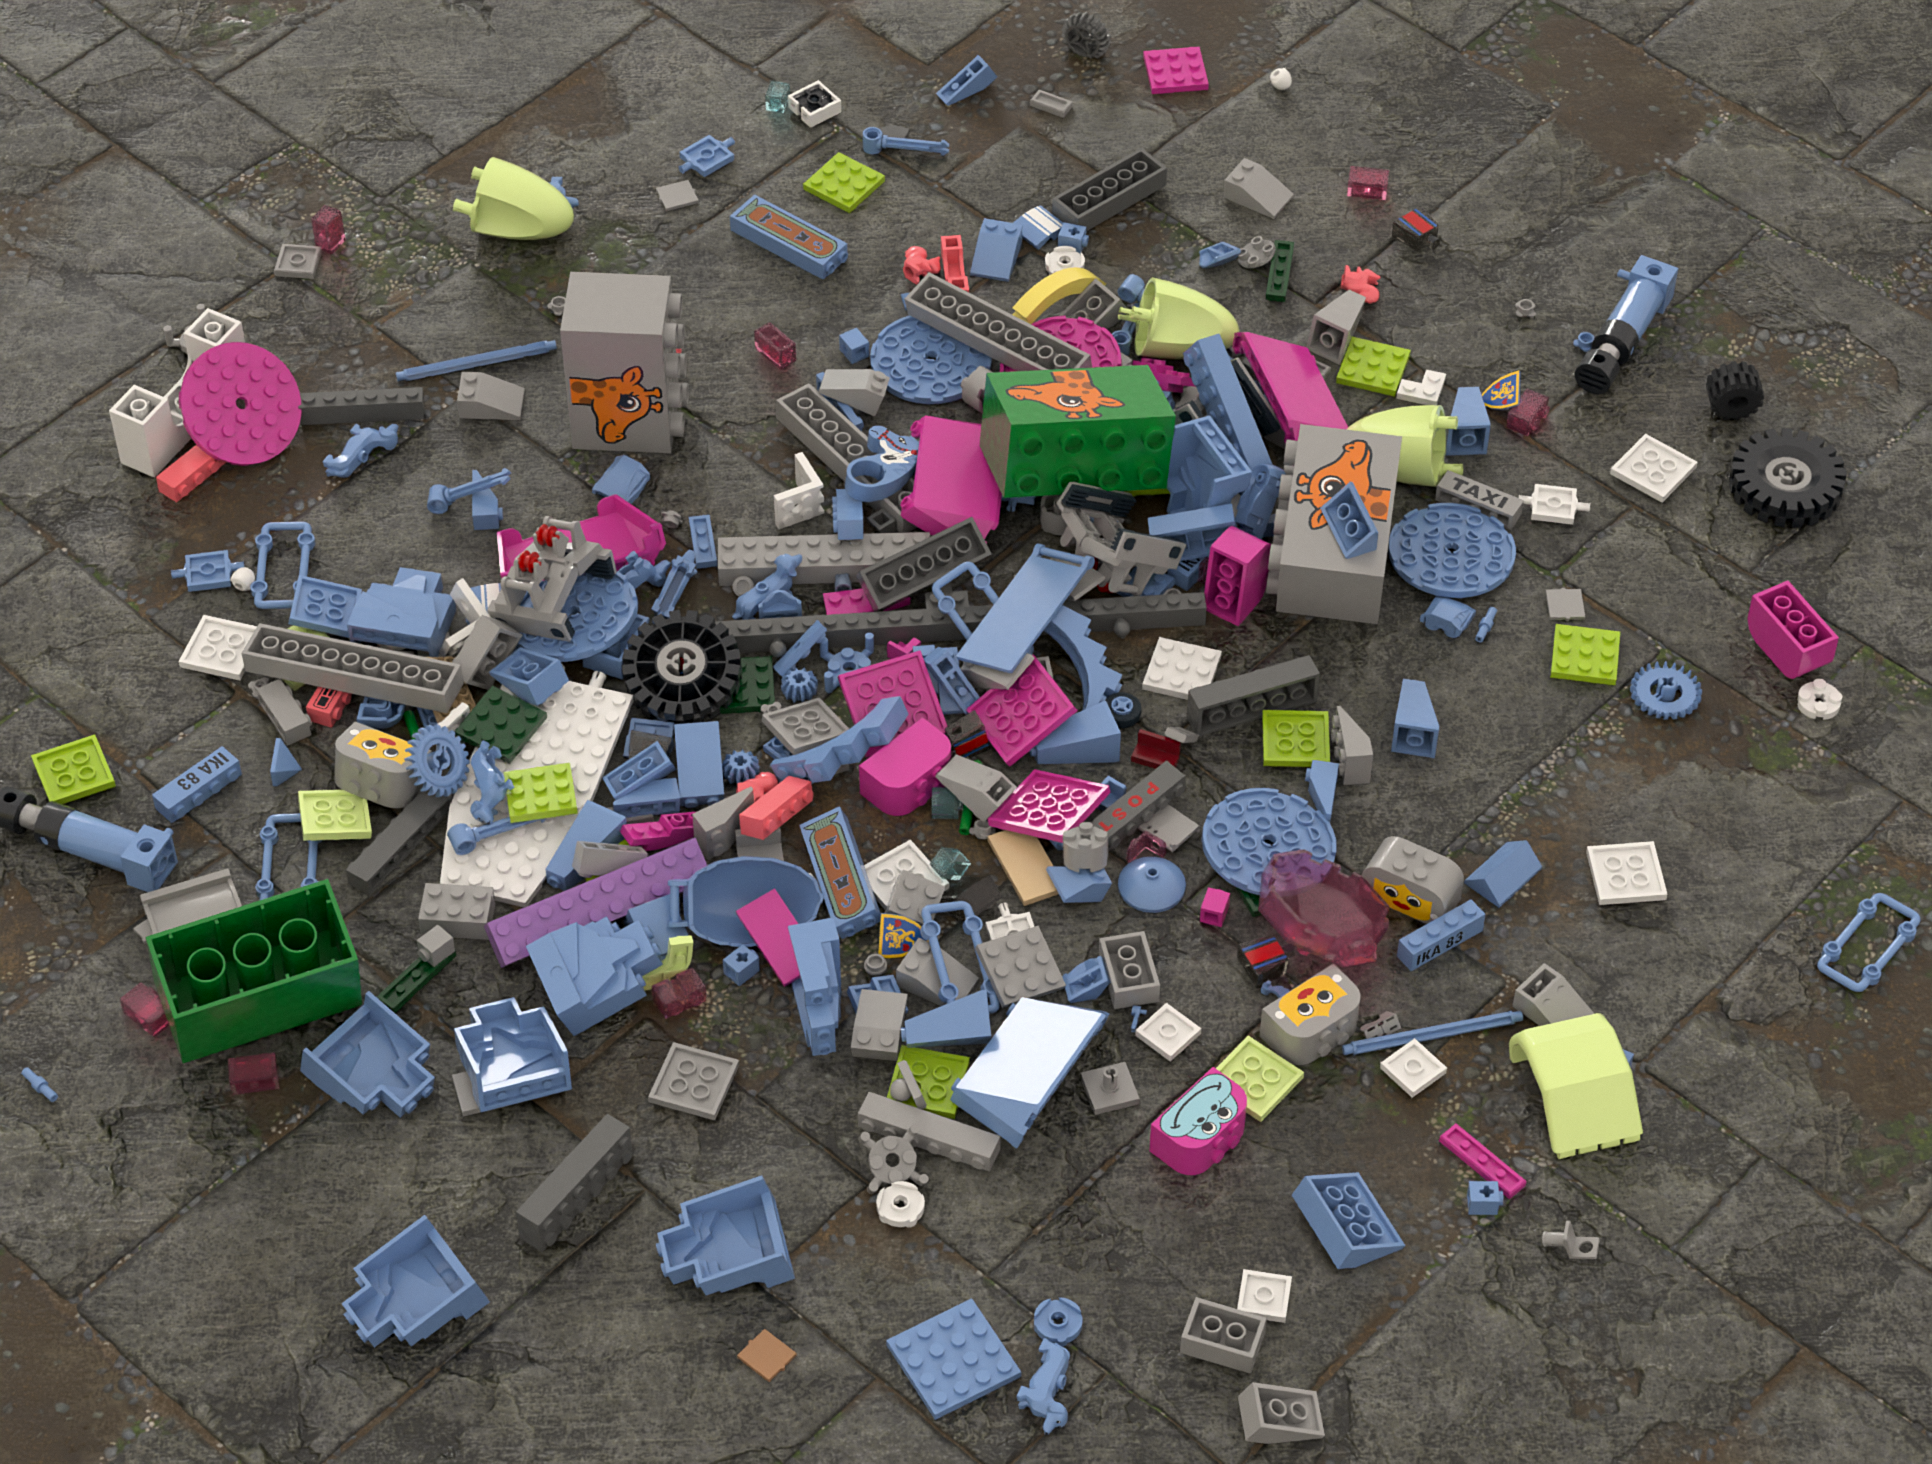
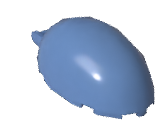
M735 857L715 861L697 870L689 879L668 880V886H670L671 921H668V926L689 927L697 936L719 945L740 947L744 944L746 947H752L757 945L736 915L738 909L775 888L798 924L811 922L817 917L816 915L824 897L819 889L817 880L800 866L776 858ZM679 886H684L683 907L685 920H680Z

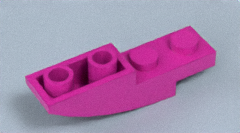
M1141 357V361L1133 360L1132 362L1133 366L1149 365L1153 375L1159 382L1160 388L1164 391L1183 393L1184 386L1196 387L1192 382L1190 373L1178 372L1177 374V371H1173V366L1165 365L1166 361L1154 359L1153 362L1152 358Z
M696 812L661 815L658 822L622 825L620 833L630 846L641 845L645 851L666 848L694 837L692 814Z

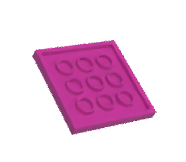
M920 650L838 676L854 725L866 717L881 699L900 696L909 715L893 739L921 718L927 720L943 734L949 733ZM886 745L870 747L865 754L866 759Z
M1034 654L1032 655L1035 659L1008 690L990 689L966 709L981 731L986 730L984 734H987L988 740L1009 767L1078 711Z
M1034 769L987 819L988 824L991 827L1063 843V832L1079 827L1080 823H1083L1110 794L1109 785Z

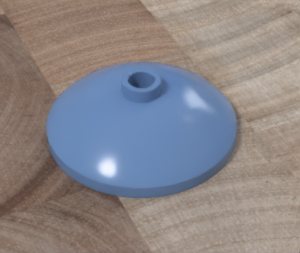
M1142 857L1133 860L1122 869L1118 878V890L1122 899L1132 908L1148 913L1163 912L1173 908L1181 901L1186 889L1185 877L1180 868L1171 861L1160 857Z

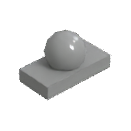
M907 1061L898 1062L897 1064L903 1078L892 1082L890 1087L891 1096L900 1102L907 1101L912 1096L917 1108H927L924 1097Z

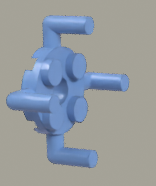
M872 633L865 634V649L862 652L854 651L852 648H844L841 652L833 655L828 652V639L826 637L819 643L820 657L828 661V671L824 673L825 691L827 693L833 692L838 686L841 687L838 680L839 675L871 665L868 657L874 652V635ZM848 667L854 668V670L845 671L844 669Z

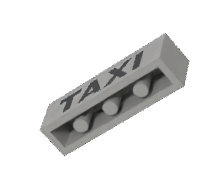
M1447 470L1437 485L1435 500L1441 503L1464 504L1481 509V513L1489 517L1493 515L1508 530H1512L1522 515L1524 500L1449 470Z

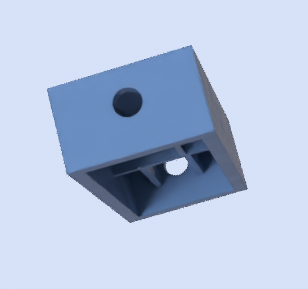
M1232 503L1148 518L1150 535L1175 538L1187 544L1180 561L1208 557L1211 545L1230 526L1237 528Z

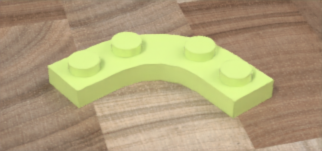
M692 935L669 938L668 952L662 961L663 965L642 976L646 983V986L643 987L644 990L664 986L671 982L670 978L678 973L683 974L692 960Z

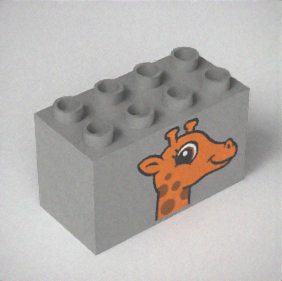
M570 272L560 334L572 449L671 453L673 437H683L685 415L684 412H677V408L688 407L689 384L678 382V378L686 377L687 356L686 353H676V349H683L685 327L684 324L674 323V319H681L683 299L681 293H672L671 276Z
M1300 424L1298 441L1286 440L1284 454V471L1286 474L1281 475L1279 504L1275 515L1274 538L1270 549L1266 588L1267 594L1277 595L1276 612L1378 624L1402 436ZM1349 482H1353L1378 531L1377 550L1347 559L1320 508Z

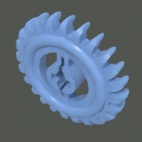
M1657 661L1654 669L1648 663L1646 671L1641 667L1640 672L1635 673L1634 678L1631 680V698L1635 700L1637 706H1641L1640 710L1648 711L1650 716L1653 714L1656 715V718L1663 716L1665 720H1668L1669 717L1677 719V716L1683 718L1686 714H1691L1693 710L1698 708L1702 695L1701 683L1698 682L1696 684L1697 676L1690 679L1691 670L1683 674L1684 666L1677 671L1675 662L1671 668H1668L1667 661H1665L1663 668H1660ZM1657 684L1656 694L1652 695L1650 688ZM1679 689L1681 691L1682 696L1678 700L1672 702L1675 698L1676 691Z
M436 724L418 729V733L412 734V737L415 739L407 742L413 747L405 749V752L412 754L404 759L405 761L412 762L411 765L406 767V770H414L409 778L418 777L414 785L417 786L423 783V788L420 791L424 792L429 789V796L436 793V797H441L442 795L447 797L450 794L456 793L459 788L463 787V782L467 781L465 774L469 773V768L466 767V765L470 764V760L466 759L469 753L463 750L466 745L464 743L460 744V736L455 737V732L453 730L448 732L446 726L441 727ZM432 745H437L436 751L428 753ZM451 758V767L449 772L445 776H441L442 770L446 769L450 765Z

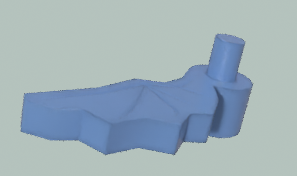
M1267 981L1262 984L1260 991L1264 995L1273 993L1280 998L1288 993L1289 989L1283 986L1272 987L1271 982Z
M1133 1005L1131 1015L1135 1017L1131 1026V1032H1136L1140 1014L1146 1015L1147 1010L1141 1009V1006Z

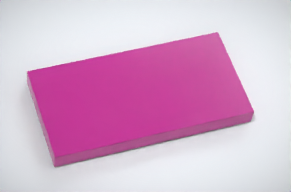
M774 888L738 909L736 915L785 987L800 978L788 931V926L798 924V922Z

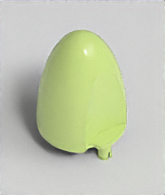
M495 157L489 159L484 170L477 167L473 168L471 179L479 180L473 204L456 199L453 205V211L469 215L471 218V231L506 239L538 240L554 237L567 231L574 219L570 203L554 186L522 167Z
M1153 277L1148 281L1144 289L1139 307L1133 306L1132 309L1119 308V313H1125L1126 315L1118 314V320L1135 322L1136 336L1134 346L1137 356L1158 359H1184L1183 353L1197 340L1220 334L1225 348L1228 349L1233 345L1234 333L1239 332L1236 319L1217 301L1194 289Z
M1441 405L1409 406L1374 413L1356 421L1346 429L1402 436L1396 482L1437 487L1447 470L1463 475V464H1447L1444 462L1446 455V429L1457 430L1458 417L1445 416Z

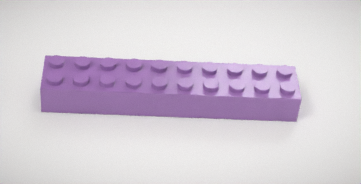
M692 838L488 922L484 925V929L500 967L503 968L529 957L526 946L546 934L575 922L585 926L592 921L596 923L606 916L611 922L626 917L629 909L670 894L668 880L689 879L697 870L707 866L696 838ZM679 886V894L684 891V886Z

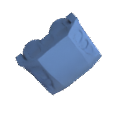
M626 455L616 456L615 461L595 483L592 493L603 497L616 494L632 504L650 480V473L641 463Z
M1436 596L1426 612L1421 614L1420 622H1425L1426 628L1430 630L1441 628L1448 637L1456 638L1469 626L1476 614V610L1448 597Z

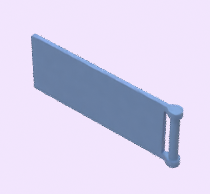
M1037 543L1031 556L956 655L957 659L1013 673L1087 570L1092 569L1095 563L1094 557L1088 555L1083 557L1054 550ZM1042 556H1047V557H1051V558H1055V559H1059V560H1063V561H1068V562L1080 564L1081 567L1073 566V565H1069V564H1065V563H1061V562H1057V561H1053V560H1049V559H1045V558H1041V557H1042Z

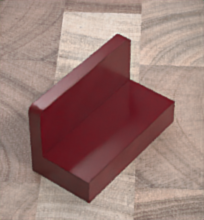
M1140 729L1138 732V743L1131 755V762L1156 769L1167 760L1176 768L1180 759L1181 742Z

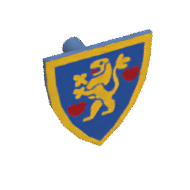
M1520 371L1499 378L1482 393L1485 407L1503 410L1522 405L1520 400Z
M881 913L878 954L884 958L906 956L918 937L923 939L920 932L922 926L915 920L903 915Z

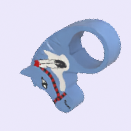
M873 426L870 428L867 447L871 452L877 454L855 459L848 465L845 479L846 492L858 501L873 502L885 499L899 491L916 471L919 441L914 437L899 436L883 426ZM865 475L874 477L879 482L864 484L854 478Z

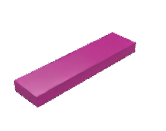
M1455 1123L1440 1136L1439 1142L1485 1180L1498 1181L1499 1191H1503V1194L1508 1199H1511L1526 1186L1525 1179L1458 1124Z

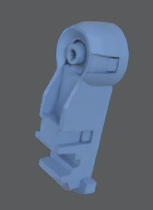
M1259 464L1252 470L1248 490L1240 497L1236 508L1238 512L1235 521L1240 525L1239 529L1262 540L1276 499L1279 497L1281 475L1286 474L1283 469L1272 464Z

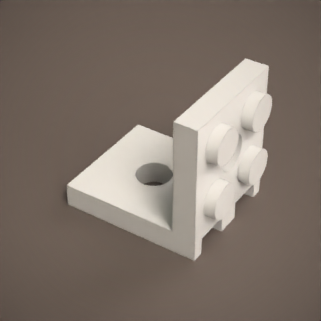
M803 452L795 454V474L798 487L774 495L775 524L778 529L824 514V509L821 506V503L824 502V496L820 491L823 488V483Z
M463 578L455 583L450 596L470 625L444 641L439 651L443 657L448 655L454 657L459 654L464 641L471 634L476 621L480 619L481 615L490 617Z

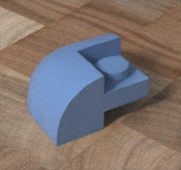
M365 696L363 703L360 704L357 722L374 729L393 727L399 723L404 715L406 705Z

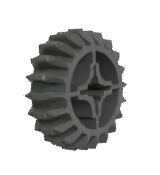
M1079 11L1066 19L1061 29V36L1064 38L1063 43L1068 44L1067 49H1072L1073 53L1089 57L1090 59L1094 57L1098 59L1106 53L1111 43V35L1109 34V29L1105 28V23L1100 22V18H1095L1094 14L1089 15L1087 11L1085 13Z

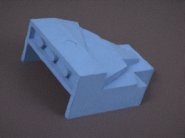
M1210 415L1177 424L1174 427L1167 489L1171 493L1167 507L1168 514L1231 504L1234 496L1239 492L1248 490L1252 471Z
M400 567L393 586L372 583L367 592L363 591L347 623L350 642L360 644L361 641L428 651L429 657H438L456 612V603L449 594L441 593L443 589L441 573Z
M607 916L596 923L592 921L585 926L575 922L548 933L526 946L556 1015L573 1036L647 996L643 988L646 986V983L642 976L663 965L659 957L662 955V952L657 943H653L651 940L654 938L648 925L644 927L639 920L621 930L616 922L612 924Z
M827 918L788 926V931L800 973V978L792 982L791 985L807 1047H811L813 1056L827 1055L836 1052L835 1028H838L839 1018H841L840 943L834 918Z
M370 991L365 994V1001L362 1007L312 1052L305 1048L302 1053L300 1072L341 1104L342 1102L348 1103L363 1115L369 1109L371 1111L374 1110L382 1101L401 1118L406 1112L408 1114L411 1113L418 1105L417 1102L422 1097L427 1098L434 1090L435 1077L421 1066L430 1056V1044Z
M508 998L469 1008L471 1024L454 1028L456 1048L471 1080L473 1097L480 1112L572 1089L568 1051L544 1006L521 1012L515 998Z
M762 1175L680 1203L682 1213L679 1214L681 1225L657 1233L659 1243H656V1248L659 1256L663 1257L664 1263H661V1269L664 1277H669L673 1285L693 1278L696 1287H701L705 1295H709L718 1291L723 1293L752 1282H762L766 1284L767 1288L795 1279L776 1200Z
M424 1215L353 1268L358 1274L355 1280L361 1289L345 1300L342 1305L347 1310L343 1315L352 1326L356 1323L359 1327L356 1333L365 1343L369 1340L375 1348L393 1333L401 1342L406 1340L410 1346H413L422 1338L426 1339L452 1318L464 1316L467 1320L490 1303V1301Z

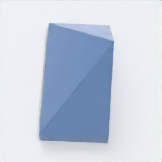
M276 738L270 774L273 786L280 785L302 770L281 738Z

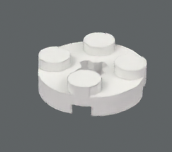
M1070 246L1056 247L1050 254L1048 252L1045 257V268L1049 275L1067 268L1085 267L1084 255L1082 253L1080 255L1076 252V248Z
M1815 679L1814 682H1809L1800 688L1797 705L1799 710L1807 717L1816 719L1817 716L1823 717V720L1833 718L1839 712L1842 694L1834 686L1826 683L1825 680ZM1815 699H1822L1823 702H1822V701L1816 702Z
M904 1181L891 1183L890 1187L881 1189L877 1196L876 1204L879 1219L891 1226L913 1227L924 1213L923 1194L921 1195L918 1188L912 1183ZM900 1201H904V1205L906 1206L897 1207L894 1204H898Z

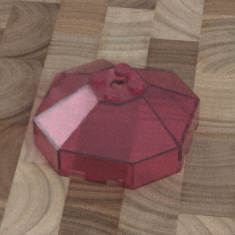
M1305 849L1274 854L1261 874L1258 911L1287 943L1294 946L1302 955L1310 954L1343 968L1375 963L1377 945L1389 926V919L1386 918L1389 912V905L1362 875L1355 872L1351 876L1339 872L1341 869L1340 865L1324 859L1321 864L1311 859L1312 853Z

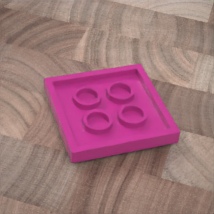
M1200 47L1143 51L1152 94L1208 90L1209 83Z

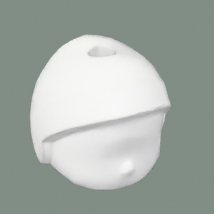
M1278 68L1270 75L1271 83L1276 89L1285 90L1291 86V75L1285 68Z
M246 567L237 569L231 577L234 587L241 591L250 590V585L255 581L253 571Z

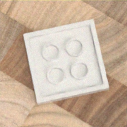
M1645 434L1611 468L1610 474L1663 503L1697 468L1698 462Z
M203 615L179 660V666L181 668L241 680L245 673L241 653L257 626Z
M1159 637L1142 684V690L1188 700V690L1213 683L1222 651Z
M911 840L864 865L874 896L885 910L897 877L903 869L945 886L944 891L949 889V882Z
M1654 841L1587 846V858L1599 905L1667 899V891Z

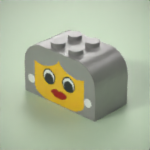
M354 722L337 738L335 743L334 781L340 789L385 807L402 808L411 803L421 788H423V783L417 786L414 785L418 777L409 778L414 770H406V767L412 764V762L404 760L412 755L409 752H405V749L413 747L407 743L408 741L358 722Z
M1391 836L1383 840L1364 869L1361 878L1360 895L1428 924L1456 908L1461 900L1464 875L1460 867L1451 859L1406 839Z
M1333 963L1262 1009L1260 1037L1280 1057L1294 1065L1309 1064L1319 1057H1324L1337 1045H1343L1355 1033L1360 1005L1359 989Z

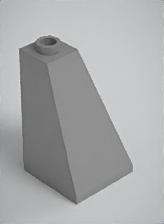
M1348 290L1314 314L1306 345L1309 351L1341 365L1361 318L1366 297Z

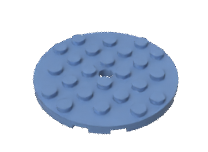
M910 315L896 320L885 327L878 334V339L873 343L870 354L871 369L880 371L890 377L886 389L888 392L906 401L921 404H941L961 399L962 388L960 384L965 377H969L979 366H984L991 370L992 366L991 357Z
M1436 503L1430 504L1428 508L1419 511L1414 509L1408 512L1398 524L1394 525L1389 537L1388 554L1395 571L1410 585L1435 596L1461 599L1487 593L1501 585L1513 570L1516 546L1512 535L1508 534L1504 529V524L1493 515L1489 517L1481 513V509L1464 504ZM1452 548L1456 551H1453V553H1451V551H1449L1448 549Z
M618 571L611 580L583 573L577 577L561 610V613L567 614V618H569L575 630L571 641L567 642L520 633L522 637L517 645L559 659L560 662L575 661L596 655L619 642L633 625L638 612V599L635 589L628 582L627 577ZM542 580L539 584L543 591L547 585V580ZM527 591L520 606L534 608Z
M1251 788L1234 792L1226 796L1225 800L1218 805L1215 804L1212 807L1203 826L1202 847L1212 868L1235 887L1261 896L1287 897L1304 893L1317 886L1326 878L1333 866L1336 855V837L1329 821L1325 819L1321 811H1315L1308 805V801L1294 794L1288 796L1278 793L1277 789ZM1264 840H1270L1274 844L1271 846L1265 843Z

